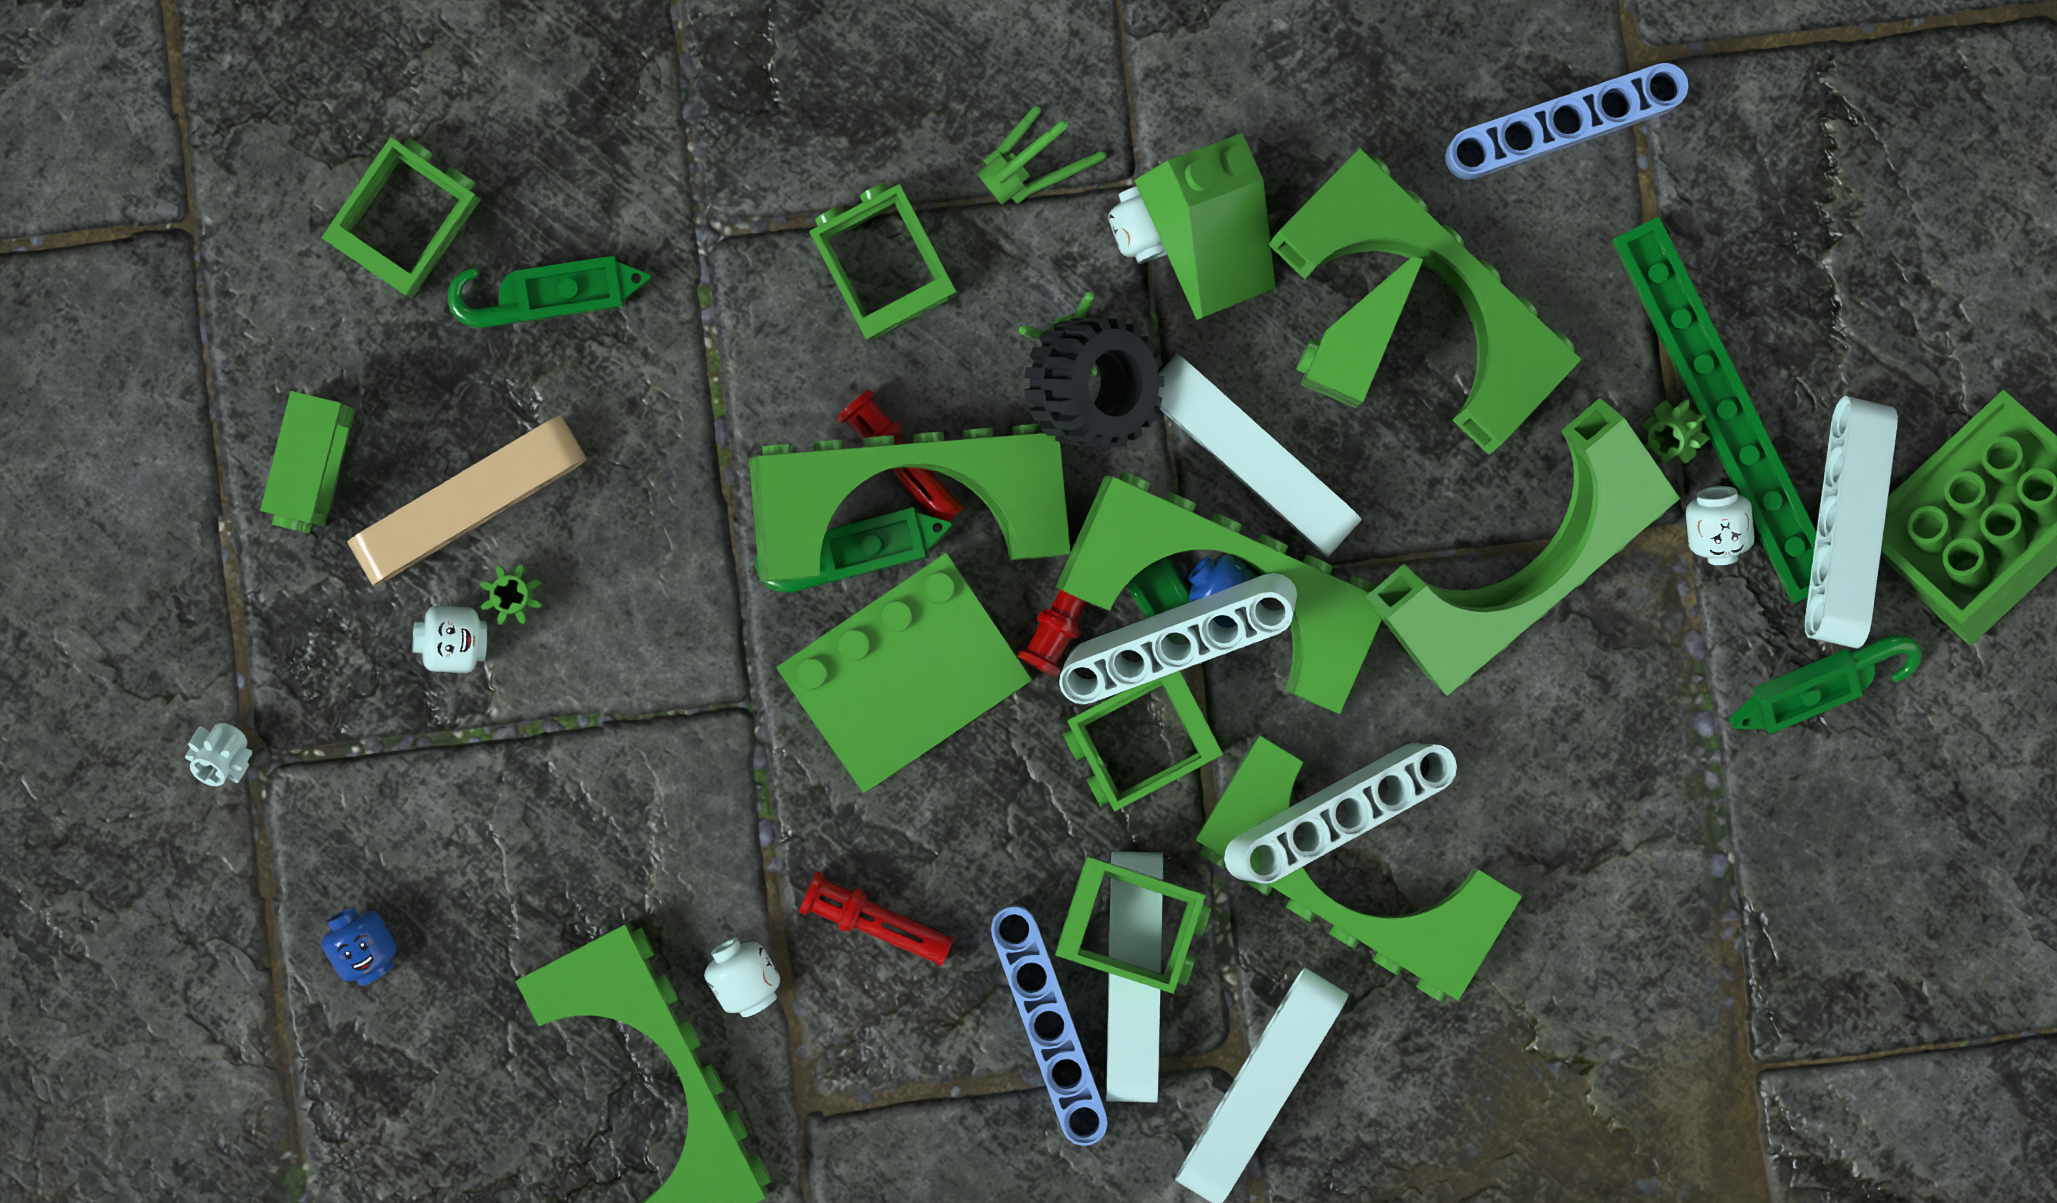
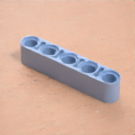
M1656 64L1471 127L1458 133L1447 147L1445 154L1446 165L1449 171L1457 178L1464 180L1476 179L1664 115L1675 109L1686 97L1688 79L1683 70L1674 64ZM1661 76L1671 81L1675 92L1672 100L1660 101L1652 95L1650 91L1652 78ZM1607 93L1619 94L1626 102L1627 109L1625 115L1619 118L1607 115L1602 108L1601 101L1603 95ZM1561 109L1572 111L1579 122L1577 132L1574 134H1564L1557 130L1553 121L1556 111ZM1516 125L1525 128L1530 134V147L1522 151L1512 149L1505 139L1507 128ZM1463 142H1472L1478 145L1483 153L1482 164L1477 167H1468L1462 164L1457 157L1458 145Z
M1016 904L1005 906L994 916L991 932L1009 985L1064 1134L1074 1144L1082 1146L1092 1145L1103 1137L1107 1128L1106 1112L1035 917L1024 906ZM1013 914L1022 916L1029 924L1028 935L1022 941L1015 943L1005 940L999 930L1001 921L1008 915ZM1026 963H1037L1046 971V981L1037 990L1024 989L1017 981V972ZM1042 1012H1057L1064 1020L1063 1030L1056 1037L1045 1038L1037 1033L1034 1023L1037 1016ZM1071 1059L1079 1064L1082 1072L1076 1083L1064 1086L1054 1080L1052 1069L1058 1061ZM1087 1107L1097 1113L1099 1122L1093 1131L1082 1134L1072 1129L1069 1120L1071 1114L1076 1109Z

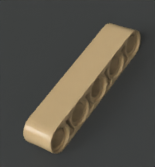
M562 415L557 416L352 537L347 543L372 586L379 585L571 472L587 461V457Z

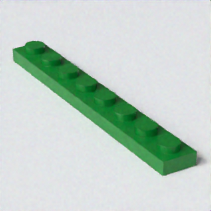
M1658 216L1612 239L1611 242L1695 411L1706 416L1702 422L1703 427L1733 487L1739 495L1750 501L1753 527L1791 603L1795 604L1808 597L1817 532Z

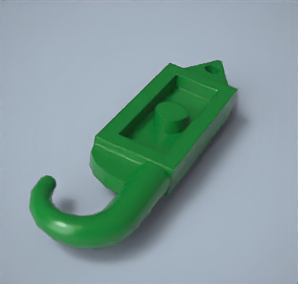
M615 256L517 270L508 274L502 281L499 290V305L471 308L465 304L462 298L464 285L479 275V271L476 268L462 271L453 279L448 288L447 301L451 313L459 322L469 327L486 328L624 308L623 301L645 285L652 277L650 274L617 262ZM636 274L641 276L639 283H633L632 281L633 276Z
M912 507L829 529L824 534L821 546L820 576L763 583L769 589L776 592L793 593L929 558L928 552L954 527V524L920 514L917 508ZM937 524L942 525V530L939 533L935 531ZM756 555L755 568L759 576L758 555Z
M1903 635L1885 637L1851 652L1845 649L1754 687V695L1729 718V721L1734 729H1766L1770 735L1863 696L1862 691L1867 689L1873 681L1875 664L1898 654H1906V663L1892 675V679L1894 682H1900L1908 678L1920 665L1922 650L1917 641Z

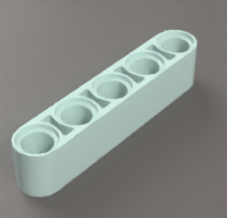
M1175 354L1159 372V376H1164V387H1159L1158 396L1163 398L1159 409L1320 553L1328 558L1360 523L1362 519L1352 508L1184 358Z
M1844 396L1839 400L1834 410L1805 615V633L1808 638L1859 649L1865 643L1870 632L1898 422L1897 411L1894 407Z
M1265 574L1227 588L1214 595L1195 600L1080 643L1073 647L1067 655L1060 676L1061 691L1066 698L1074 703H1093L1277 635L1286 630L1292 622L1297 599L1296 587L1289 578L1282 574ZM1268 597L1276 598L1282 602L1284 608L1275 611L1268 610L1260 603V600ZM1218 615H1226L1233 618L1237 625L1230 628L1221 627L1216 624L1213 618ZM1174 632L1182 633L1189 639L1190 643L1177 645L1172 643L1166 635ZM1124 650L1136 651L1142 656L1143 660L1140 662L1127 661L1120 652ZM1079 667L1089 668L1097 677L1094 679L1081 678L1074 669Z
M1422 743L1404 745L1236 836L1230 841L1225 850L1224 860L1226 868L1231 875L1240 880L1265 884L1275 882L1445 789L1452 783L1456 775L1457 764L1455 757L1449 749L1441 745ZM1427 756L1430 768L1428 774L1423 778L1420 764L1423 757ZM1385 778L1388 784V793L1385 799L1381 801L1378 787L1381 780ZM1343 801L1346 806V816L1343 822L1339 824L1336 819V808ZM1301 824L1304 830V839L1296 847L1293 841V833L1295 828ZM1258 847L1262 858L1259 867L1254 871L1251 868L1250 857L1253 850Z
M1112 851L1111 863L1163 880V853ZM1111 878L1109 957L1161 973L1162 894ZM1111 973L1108 976L1106 1101L1157 1103L1160 989Z
M1303 968L1188 1154L1175 1181L1211 1203L1224 1202L1343 1008L1349 995L1347 992L1308 968Z

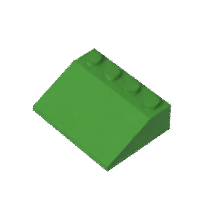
M2002 390L1890 494L1887 500L1880 556L1920 599L1970 646L2057 566V436L2005 390Z
M947 553L776 667L863 793H866L1032 681Z

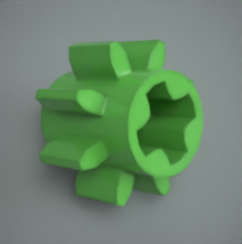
M1686 399L1674 409L1667 400L1663 401L1654 408L1656 416H1651L1642 423V427L1649 431L1648 443L1645 445V448L1652 449L1657 455L1661 456L1662 463L1664 464L1677 455L1683 463L1689 462L1697 455L1695 448H1700L1709 440V437L1702 433V422L1706 418L1705 414H1698L1694 409L1690 408L1689 400Z
M519 565L516 568L514 576L507 575L506 570L502 566H496L498 579L493 584L489 582H481L480 584L483 589L490 591V600L481 605L482 610L496 608L500 611L497 618V624L504 625L507 622L509 614L516 615L517 620L521 624H527L525 611L530 606L533 608H542L543 606L541 602L533 599V590L542 585L541 580H532L530 582L524 580L526 566ZM514 581L518 582L517 591L524 595L521 604L512 603L509 609L505 608L506 599L499 595L502 586L511 587Z

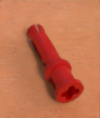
M870 389L862 393L835 418L840 424L846 423L862 442L864 438L894 436V445L907 444L901 437L904 433L901 429L903 426L898 421L891 422L872 400L874 393ZM921 468L890 469L931 517L949 522L965 508L934 475L932 470Z
M1060 590L1050 610L1045 608L1043 612L1040 611L1037 617L1040 624L1027 650H1021L1017 657L1051 676L1058 677L1061 671L1058 664L1071 639H1077L1080 634V625L1077 624V621L1087 602Z
M816 870L799 913L806 915L812 912L837 923L838 930L851 932L855 928L888 942L895 947L935 962L938 966L943 965L952 945L953 936H947L906 916L865 900L867 894H864L862 889L856 887L851 891L824 879V873ZM823 895L839 903H842V907H838L829 902H826L820 899L819 896ZM862 912L872 916L874 920L865 919L859 916V913ZM886 922L922 938L923 941L918 942L882 926L881 923Z

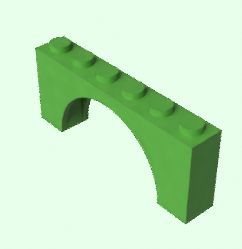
M1359 148L1279 230L1268 245L1304 279L1324 264L1336 258L1358 252H1387L1407 258L1417 256L1423 259L1422 264L1439 275L1454 290L1462 301L1472 322L1477 344L1476 375L1469 396L1453 421L1490 455L1508 439L1582 359L1574 353L1575 349L1572 342L1564 334L1557 330L1551 331L1537 317V310L1526 298L1514 295L1500 282L1501 277L1492 265L1484 260H1477L1463 247L1464 242L1454 229L1447 225H1440L1427 213L1426 204L1416 193L1411 190H1403L1390 177L1388 167L1379 158L1371 154L1367 155Z
M1601 398L1561 430L1568 443L1573 460L1574 485L1568 511L1556 535L1542 553L1529 565L1497 584L1461 591L1431 585L1420 579L1403 564L1365 596L1421 671L1446 696L1457 687L1466 683L1477 670L1496 654L1505 650L1516 637L1536 620L1544 617L1549 609L1575 587L1583 584L1589 575L1613 555L1623 550L1628 542L1652 522L1662 517L1665 511L1680 499L1626 419Z
M1042 424L1014 426L1012 427L1013 436L994 437L993 428L964 430L963 440L944 441V432L914 434L913 444L894 445V436L864 438L863 448L844 449L843 440L813 442V452L794 453L793 444L763 446V456L749 459L760 582L820 576V554L824 534L838 506L863 481L882 471L897 468H921L940 472L971 489L984 501L996 518L1004 535L1009 561L1070 554L1060 442L1055 441V436H1047L1040 429Z
M1122 471L1119 479L1113 476H1105L1055 588L1110 611L1122 589L1141 570L1166 556L1190 550L1220 551L1237 557L1261 575L1271 573L1282 574L1293 582L1297 591L1292 622L1290 623L1293 644L1292 665L1284 691L1340 714L1382 620L1365 598L1377 585L1354 575H1351L1348 583L1330 575L1334 566L1307 554L1303 562L1287 556L1285 552L1288 545L1264 534H1260L1257 541L1239 534L1242 524L1220 514L1214 513L1211 521L1193 513L1197 505L1196 503L1171 492H1168L1165 500L1147 492L1151 483L1135 475Z
M1257 735L1194 838L1203 844L1198 854L1225 869V850L1230 841L1289 808L1292 788L1303 761L1262 736ZM1258 847L1253 850L1250 857L1251 868L1254 871L1259 867L1262 858ZM1303 867L1268 884L1242 880L1267 896L1272 888L1290 898L1285 907L1311 923L1316 914L1332 923L1334 926L1329 934L1351 948L1355 949L1361 941L1376 950L1377 953L1373 961L1395 975L1399 976L1402 969L1405 968L1420 977L1421 979L1416 987L1441 1003L1446 995L1459 1001L1522 897L1479 869L1473 868L1467 878L1452 893L1436 904L1409 914L1381 916L1358 912L1335 902L1314 884Z
M628 922L515 981L538 1026L572 1016L591 1015L618 1020L636 1028L651 1038L664 1051L677 1070L683 1084L688 1107V1128L684 1149L678 1164L668 1180L653 1194L639 1203H758L766 1199L768 1191L765 1185L771 1182L769 1173L759 1155L750 1158L741 1140L748 1137L747 1131L735 1109L728 1113L725 1110L718 1094L725 1091L723 1084L712 1064L703 1067L695 1051L696 1048L701 1046L699 1037L688 1018L680 1022L671 1005L678 1001L677 995L666 974L663 973L657 976L648 958L654 956L655 953L642 928L633 931Z

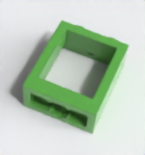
M390 137L321 238L410 299H413L481 199L470 191L475 182L452 166H449L447 171L443 173L428 163L433 154L409 137L403 145ZM400 161H403L459 200L409 273L351 234Z
M887 182L878 184L862 193L860 198L863 203L846 212L840 205L819 215L814 219L817 227L809 231L867 343L957 297V292L901 185L897 184L889 188ZM896 206L934 281L867 315L829 241Z
M290 391L260 511L274 514L273 525L309 534L312 524L326 527L356 409L339 402Z
M1180 671L1122 691L1068 719L1067 722L1071 730L1062 734L1076 761L1086 757L1095 775L1086 780L1100 807L1109 802L1114 812L1223 755ZM1163 685L1197 753L1119 793L1084 726Z
M1087 855L1055 955L1174 994L1177 983L1185 986L1188 983L1196 957L1187 954L1193 934L1203 936L1211 907L1203 905L1206 895L1202 892ZM1103 875L1187 902L1164 974L1080 947Z

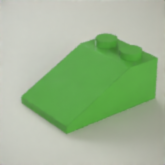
M1243 133L1167 160L1134 180L1196 320L1276 289L1272 251L1268 245L1270 243L1264 182Z
M1412 256L1329 327L1320 337L1319 341L1311 338L1307 342L1296 370L1305 373L1300 385L1354 408H1357L1364 402L1423 259Z

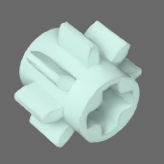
M226 723L215 724L211 732L201 726L198 727L188 743L190 749L185 758L192 761L190 763V770L198 780L210 786H220L227 777L236 783L240 781L249 766L247 761L252 755V750L246 748L247 739L239 729Z

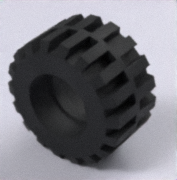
M1071 318V321H1060L1054 324V330H1046L1039 337L1042 346L1032 348L1029 357L1034 361L1032 367H1026L1024 378L1030 379V388L1025 389L1026 400L1033 401L1034 407L1030 410V413L1034 420L1043 421L1040 429L1047 436H1055V441L1073 446L1120 447L1127 445V440L1135 441L1143 435L1141 427H1150L1155 420L1152 411L1154 408H1160L1163 399L1158 396L1159 387H1164V376H1159L1158 367L1162 365L1160 355L1152 354L1151 352L1155 344L1149 336H1141V328L1135 324H1126L1125 320L1117 318ZM1094 362H1096L1100 373V390L1096 401L1093 403L1089 393L1088 382L1091 368Z

